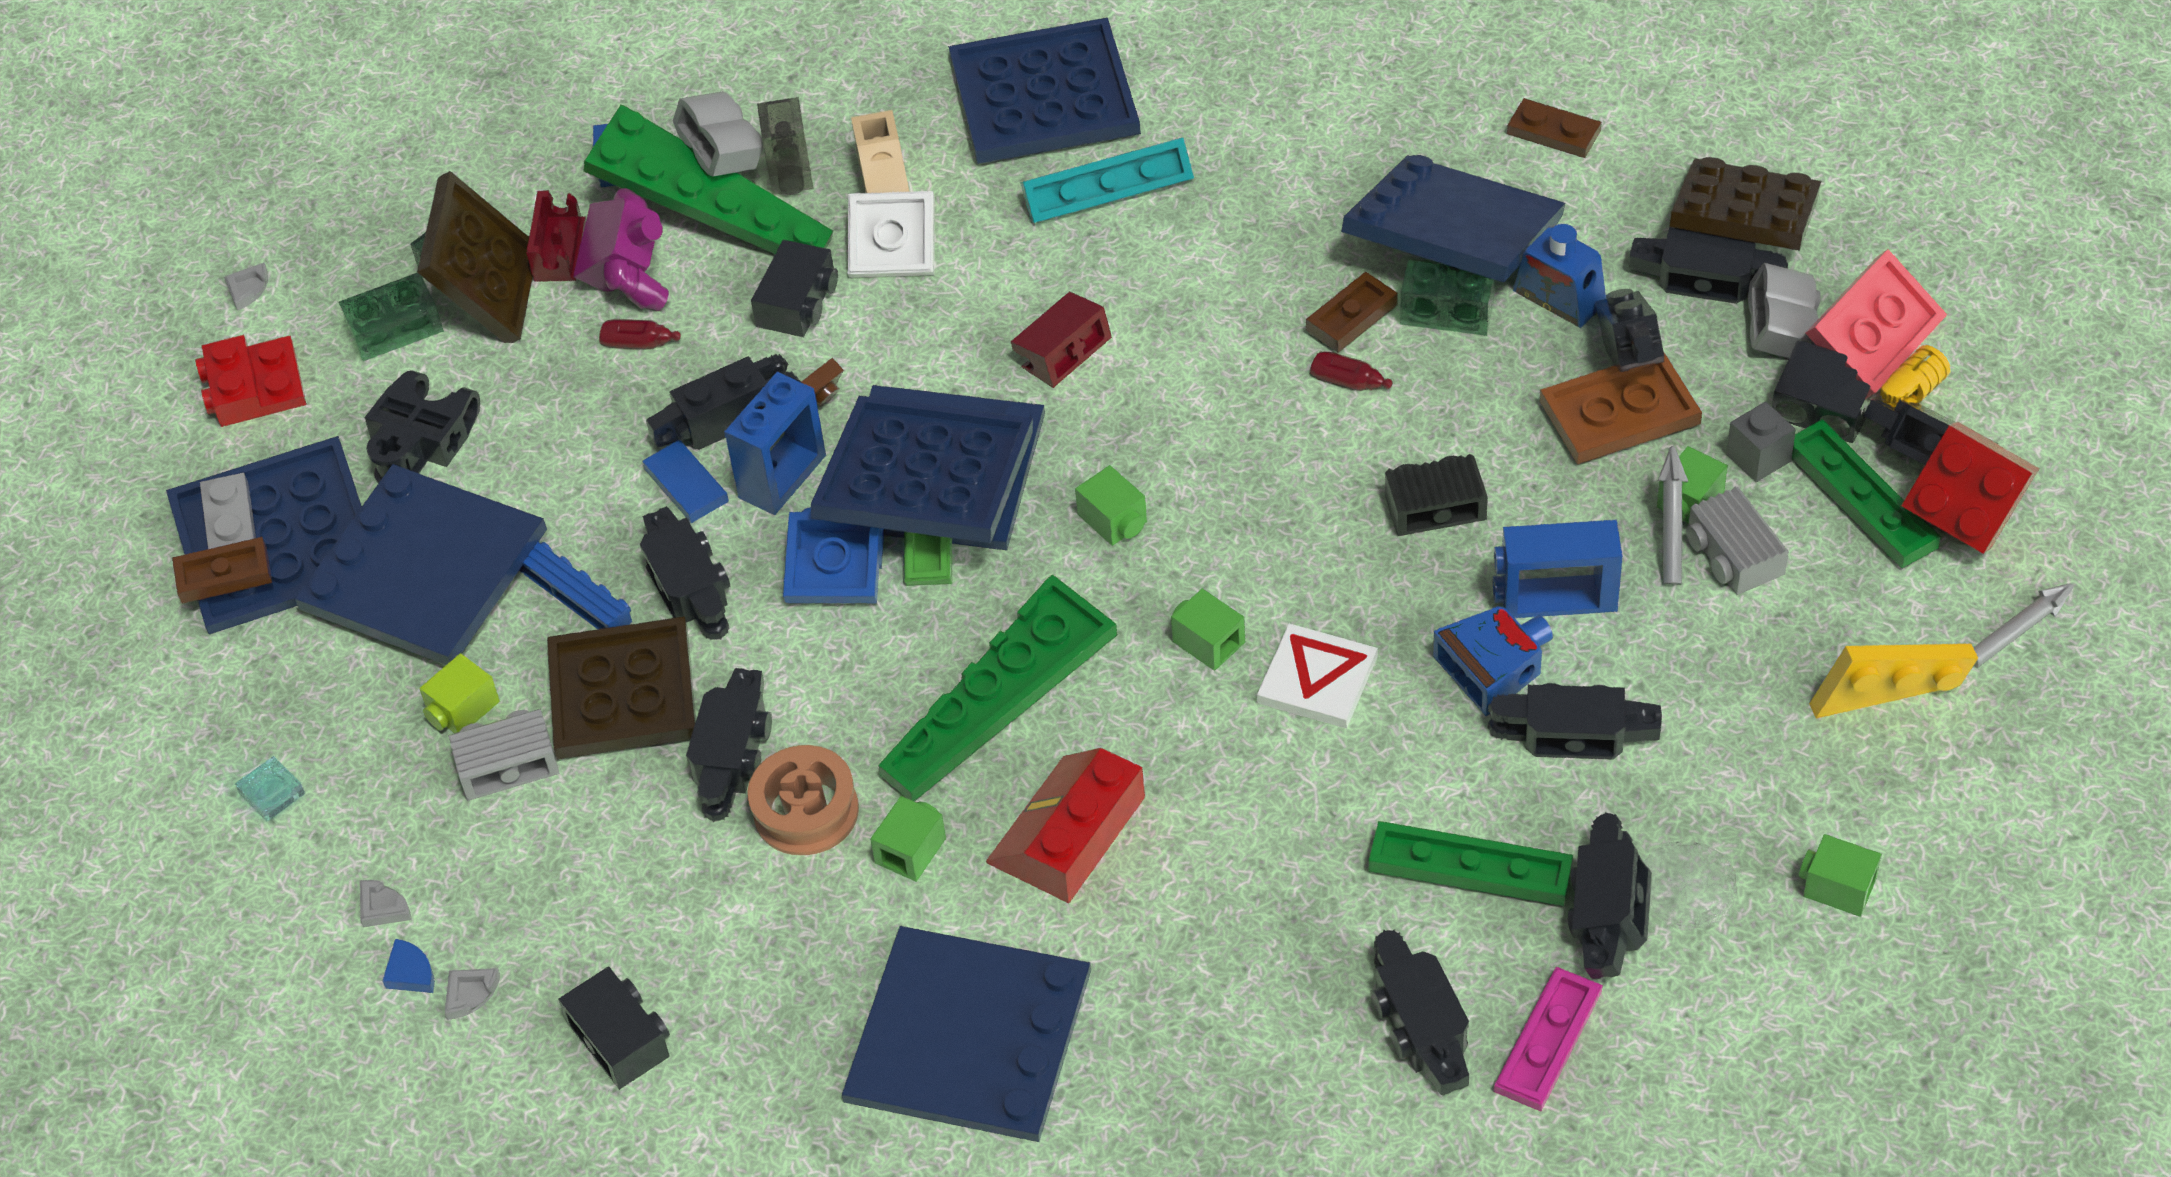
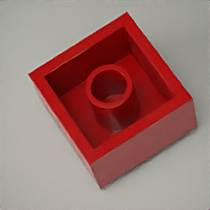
M1955 422L1948 426L1901 506L1984 554L1996 542L2040 468L1960 422Z

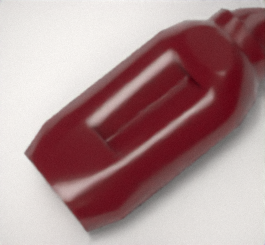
M611 319L605 321L602 324L599 336L600 344L609 348L645 350L664 346V344L671 340L679 341L681 339L679 331L671 332L664 325H659L655 321Z
M1320 351L1317 353L1310 368V374L1316 379L1352 390H1373L1382 386L1390 389L1393 385L1391 379H1384L1382 374L1366 361L1333 352Z

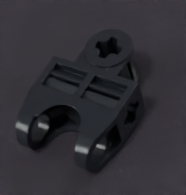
M414 370L403 373L384 391L364 417L370 435L366 450L369 459L376 464L374 470L376 482L379 483L392 464L416 473H420L428 461L447 467L469 437L480 412L479 393L462 387L456 393L451 392L443 399L435 401L425 400L429 391L427 375Z

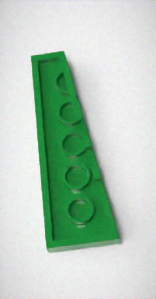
M624 105L619 106L584 160L583 172L620 188L630 189L641 197L776 254L783 239L827 248L833 237V230L736 172L710 176L698 163L693 148H690L678 137L644 118L640 113Z
M1052 574L1017 611V619L1005 632L999 631L989 642L990 649L976 664L971 662L961 673L962 680L950 693H943L929 708L928 714L920 719L878 765L880 776L904 797L916 801L1118 635L1117 624Z

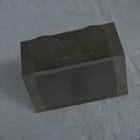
M799 97L757 103L772 194L795 195L803 190L814 189Z

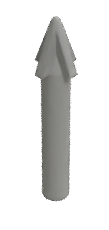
M1671 446L1657 480L1663 481V584H1682V482H1688L1676 448Z
M2069 583L2038 591L2041 597L1973 647L1978 656L1974 666L1976 668L1980 667L2050 613L2056 617L2072 591L2073 584Z

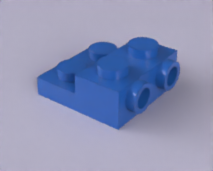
M811 507L804 509L802 512H789L783 589L785 603L877 604L879 569H882L884 529L811 519Z

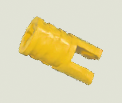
M1920 346L1881 386L1880 396L1884 399L1881 401L1893 407H1896L1899 399L1906 402L1920 403L1949 376L1950 364L1942 352L1932 346Z

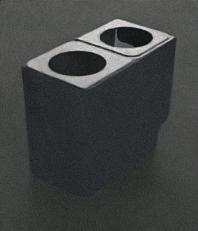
M1797 341L1774 390L1772 408L1776 410L1777 404L1783 401L1793 402L1801 406L1807 414L1806 420L1801 423L1788 422L1805 429L1820 421L1823 416H1837L1846 421L1850 427V433L1840 437L1846 442L1853 443L1867 418L1863 416L1865 408L1862 412L1861 407L1871 386L1856 379L1858 373L1856 369L1845 366L1848 359L1847 355L1808 342Z

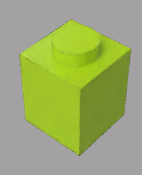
M461 653L419 688L425 704L423 713L426 719L436 729L442 731L447 727L454 734L460 732L465 726L476 723L500 702L492 676Z

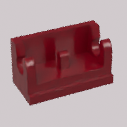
M549 190L537 191L526 252L534 282L576 281V278L573 276L586 217L581 216L578 201L571 193L567 194V207L559 208L553 204L554 198Z
M1069 291L1010 342L1014 352L1031 361H1026L1021 368L1054 388L1109 341L1112 335L1104 306Z

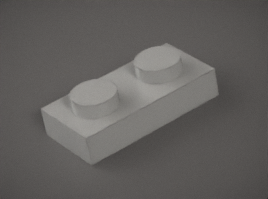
M245 473L200 482L208 549L256 538L249 484Z

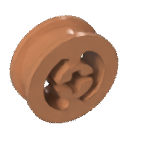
M798 745L782 749L766 758L754 771L749 782L748 801L754 815L756 829L768 845L780 852L791 855H812L824 852L842 842L856 824L859 802L854 789L851 771L847 763L838 754L829 749L814 745ZM822 785H826L835 791L828 805ZM778 795H780L785 815H781L771 809Z

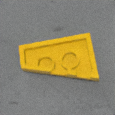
M1972 644L1845 646L1809 704L1817 719L1939 690H1951L1963 683L1978 660V656Z

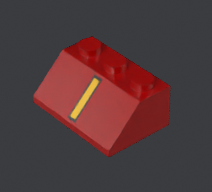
M1103 748L1063 756L990 854L986 863L1066 903H1070L1144 800L1143 767Z

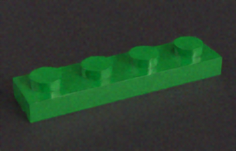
M1823 419L1795 434L1792 452L1793 460L1901 569L1939 548L1941 536L1923 518L1902 507L1901 505L1904 500Z
M1378 821L1369 857V872L1564 906L1572 870L1573 855Z

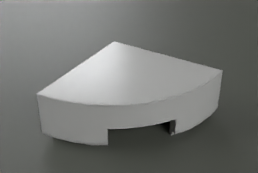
M265 263L224 277L237 311L252 304L264 292L268 283V271Z
M360 880V918L363 927L412 920L409 906L402 895L384 886L383 882Z
M498 968L449 970L445 1003V1016L447 1020L473 1013L492 997L500 980Z

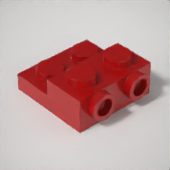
M244 335L201 345L203 357L195 359L202 384L209 383L210 387L202 389L201 393L208 415L216 413L221 427L307 405L291 335L248 346Z

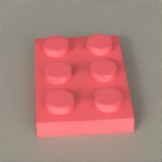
M1887 249L1873 260L1808 329L1806 334L1817 346L1847 355L1848 359L1845 366L1856 369L1858 372L1856 379L1871 386L1866 396L1867 399L1881 388L1886 380L1890 378L1891 374L1914 352L1947 314L1890 250Z

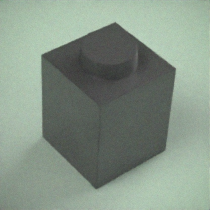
M1765 401L1730 422L1726 455L1755 482H1758L1791 462L1796 429Z

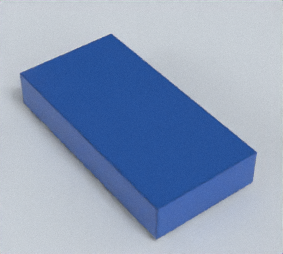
M681 440L674 442L642 461L644 470L683 515L687 517L690 523L729 502L727 492Z

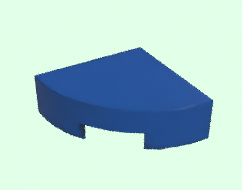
M395 939L382 980L385 988L433 993L435 980L426 955L414 944Z

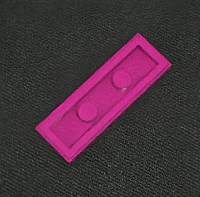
M1555 967L1494 1085V1092L1541 1112L1602 993L1603 985Z

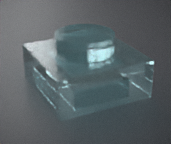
M274 756L235 783L239 794L266 822L305 794L301 782Z

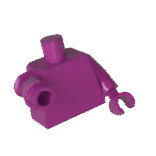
M627 188L618 190L614 200L590 204L573 277L602 291L613 292L618 289L639 308L660 311L667 302L669 291L666 287L661 286V283L645 273L650 265L655 240L659 239L663 233L659 215L653 211V208L647 207L644 199Z

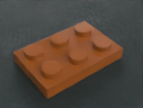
M1665 353L1664 362L1635 367L1621 373L1614 365L1540 389L1539 401L1577 465L1701 424L1702 411Z

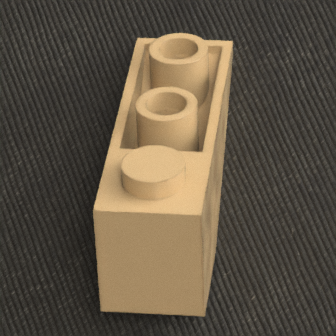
M888 110L851 117L856 153L865 193L910 192L893 111Z

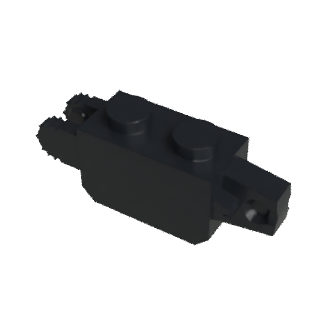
M1669 227L1667 239L1634 238L1630 250L1629 268L1660 276L1659 286L1666 293L1737 304L1747 299L1750 281L1763 263L1787 269L1788 263L1786 256H1782L1778 252L1773 253L1772 251L1756 249L1755 242Z
M1619 289L1606 295L1607 299L1595 301L1596 313L1606 352L1620 373L1629 371L1631 368L1664 362V351L1657 315L1639 291L1633 292L1632 289Z
M781 354L771 355L769 358L765 357L754 363L747 356L669 391L672 403L646 419L649 435L657 448L678 440L688 439L694 449L700 450L725 438L724 431L776 372L799 382L801 381L792 371L786 372L789 364ZM759 406L756 409L762 410L765 406Z
M1871 399L1863 415L1885 427L1881 437L1886 439V445L1924 465L1928 462L1948 426L1955 423V421L1919 403L1906 402L1900 399L1896 407L1877 399Z
M667 506L660 508L654 513L642 516L647 534L644 535L640 548L645 556L646 570L672 618L685 616L686 623L695 620L703 636H706V639L709 638L710 641L722 640V637L729 633L728 629H730L724 613L726 612L725 606L728 605L725 589L731 586L723 565L720 562L713 564L709 558L713 556L704 532L695 533L687 517L678 520Z
M735 668L726 688L715 687L704 693L686 757L690 764L692 780L698 788V797L700 802H704L701 808L704 818L712 820L713 823L729 817L728 813H731L730 808L733 806L736 793L746 794L749 780L761 764V752L758 750L760 740H768L771 733L772 714L765 710L763 701L764 678L762 671Z
M1555 683L1543 685L1528 684L1527 694H1508L1507 696L1497 694V697H1493L1491 704L1488 706V712L1491 713L1492 717L1488 722L1487 728L1490 729L1491 736H1495L1496 739L1500 738L1502 740L1505 738L1511 741H1526V749L1535 757L1613 760L1623 752L1624 743L1660 740L1662 712L1661 705L1625 700V688L1608 687L1605 685L1561 686Z
M1607 812L1592 821L1590 844L1578 847L1577 866L1573 867L1571 871V882L1575 896L1574 908H1570L1568 911V926L1573 938H1578L1582 944L1584 969L1591 979L1620 976L1625 952L1638 950L1648 940L1652 872L1638 854V850L1632 843L1633 839L1627 831L1621 830L1623 827L1620 819L1616 814Z
M1383 929V932L1375 936L1374 941L1376 988L1370 991V995L1379 1018L1388 1017L1394 1030L1390 1031V1036L1397 1056L1400 1060L1409 1058L1415 1073L1424 1071L1440 1095L1449 1094L1454 1090L1469 1086V1072L1463 1056L1468 1046L1467 1029L1469 1027V1020L1437 957L1424 951L1412 955L1406 941H1403V936H1400V932L1397 933L1395 929L1393 931H1385Z

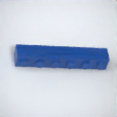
M537 542L534 549L524 560L519 570L521 573L595 628L603 629L632 623L631 608L623 599H615L604 585H596L585 571H577L566 557H558L554 554L547 543Z

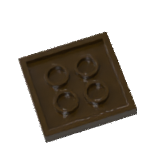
M1715 157L1694 158L1672 209L1669 227L1800 251L1818 200L1821 181L1813 180L1803 173L1794 172L1785 175L1768 172L1766 168L1759 165H1746L1744 167L1730 165Z
M448 171L437 179L417 273L504 343H514L521 339L533 278L526 253L529 236L453 172Z
M685 616L547 637L553 743L557 760L691 740L696 723L688 627Z

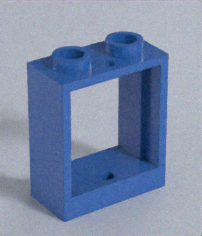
M776 372L724 431L738 498L773 515L777 514L826 457L814 388L779 372ZM759 406H765L762 410L756 409ZM783 432H784L785 435L780 439V441H779V442L773 447V449L770 451V447L777 441V439H778V438L783 434Z
M1617 520L1503 527L1502 546L1494 547L1496 573L1492 579L1494 603H1503L1504 608L1514 618H1528L1538 615L1543 617L1618 612L1623 556ZM1594 566L1593 575L1519 579V572L1521 570Z

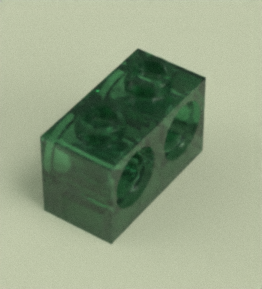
M1408 260L1401 288L1400 325L1487 336L1494 306L1495 280L1445 264Z
M418 273L339 301L347 329L362 361L444 332L436 304L423 277Z

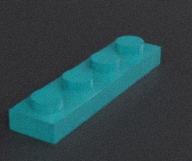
M1184 137L1023 181L1020 184L1032 223L1190 180L1194 178Z

